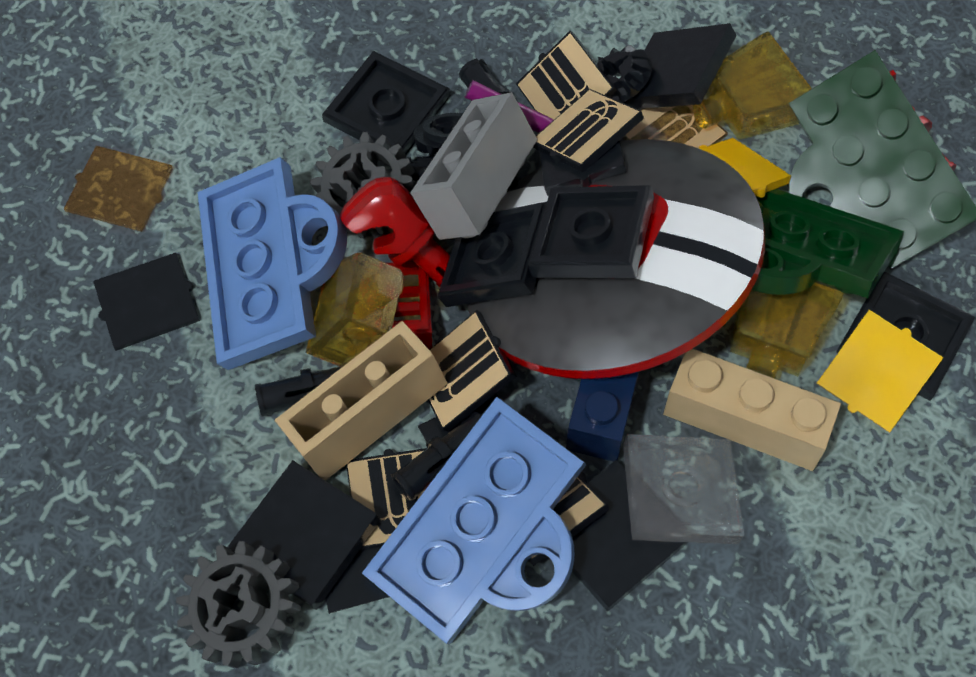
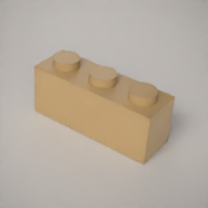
M401 321L277 417L275 422L316 474L326 481L448 383L431 351Z
M691 349L683 356L669 391L663 415L813 471L826 450L841 403L704 352Z

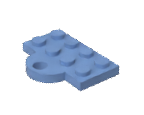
M281 157L197 192L217 364L230 370L316 337L310 291L320 287L331 278L345 255L347 230L340 219L339 213L319 197L307 194L295 195L291 166ZM324 226H328V233L324 240L312 246L311 242L315 232Z
M496 397L362 574L446 644H451L484 600L493 606L507 610L524 611L538 608L554 599L562 591L570 578L575 556L573 539L566 523L553 509L585 468L586 464ZM538 554L547 555L554 564V576L543 587H534L529 584L524 573L527 561Z

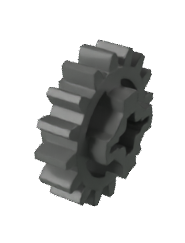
M363 132L360 142L355 144L349 136L343 137L344 148L340 151L329 146L327 151L331 159L328 163L317 161L315 164L322 177L310 179L311 186L317 192L314 196L324 200L339 215L343 207L338 205L336 198H341L342 201L348 202L355 193L375 178L392 177L398 180L409 192L416 185L411 177L415 173V169L409 158L405 159L407 156L399 144L392 146L385 135H381L374 143L368 132ZM377 161H382L389 165L392 172H388L385 166L379 167ZM385 226L375 227L380 235L385 233ZM368 230L358 233V236L365 238Z
M239 541L234 554L230 548L221 544L216 546L217 560L214 562L202 556L197 559L198 565L202 570L198 577L185 574L183 581L192 589L190 595H182L176 599L177 604L188 608V614L181 617L177 621V625L187 630H194L185 643L188 647L197 650L204 648L202 659L217 664L222 658L224 666L239 668L243 657L246 663L259 665L261 664L260 650L262 648L276 654L281 650L276 640V636L280 632L293 635L295 629L286 622L287 614L301 612V606L289 601L288 595L294 593L300 587L298 582L290 578H283L289 571L290 566L279 558L273 561L274 552L263 546H260L254 552L252 545ZM232 572L231 576L223 578L225 575ZM268 589H270L271 604L269 603L267 596ZM237 598L244 601L243 608L240 611L233 607ZM259 628L253 635L241 640L246 632Z

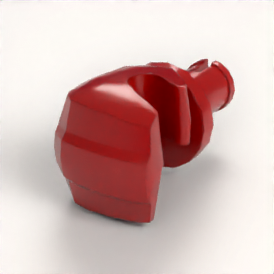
M379 177L368 182L344 205L340 213L342 223L355 234L375 227H390L393 229L391 233L374 239L372 245L373 252L377 255L389 254V259L397 266L402 265L406 261L413 260L440 287L450 255L432 239L434 231L410 192L398 180L392 177Z

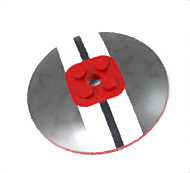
M651 139L620 141L626 172L592 182L588 187L651 185L654 203L636 278H537L532 294L467 304L469 313L471 315L476 310L482 313L492 335L500 338L501 345L499 348L508 359L530 370L547 375L579 379L609 378L632 374L668 362L690 351L724 326L744 303L757 281L765 253V229L759 203L745 179L725 161L693 146ZM542 166L522 178L516 187L510 189L501 199L494 212L547 202L548 196L544 189Z

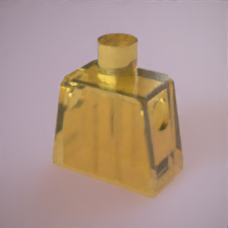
M768 31L725 57L706 93L707 97L703 99L701 104L693 105V114L698 125L703 129L725 121L736 138L742 140L798 125L799 122L789 108L788 103L812 88Z
M355 253L343 259L336 272L322 285L314 316L316 337L308 340L305 353L341 367L391 330L398 298L403 291L402 271L364 253Z
M818 283L802 292L785 295L766 294L751 290L749 296L736 313L730 352L748 358L747 369L776 379L779 370L798 377L832 321L844 293Z

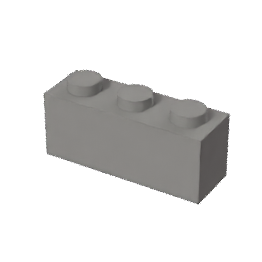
M512 92L472 100L410 192L439 240L458 237L472 238L481 234L537 141Z

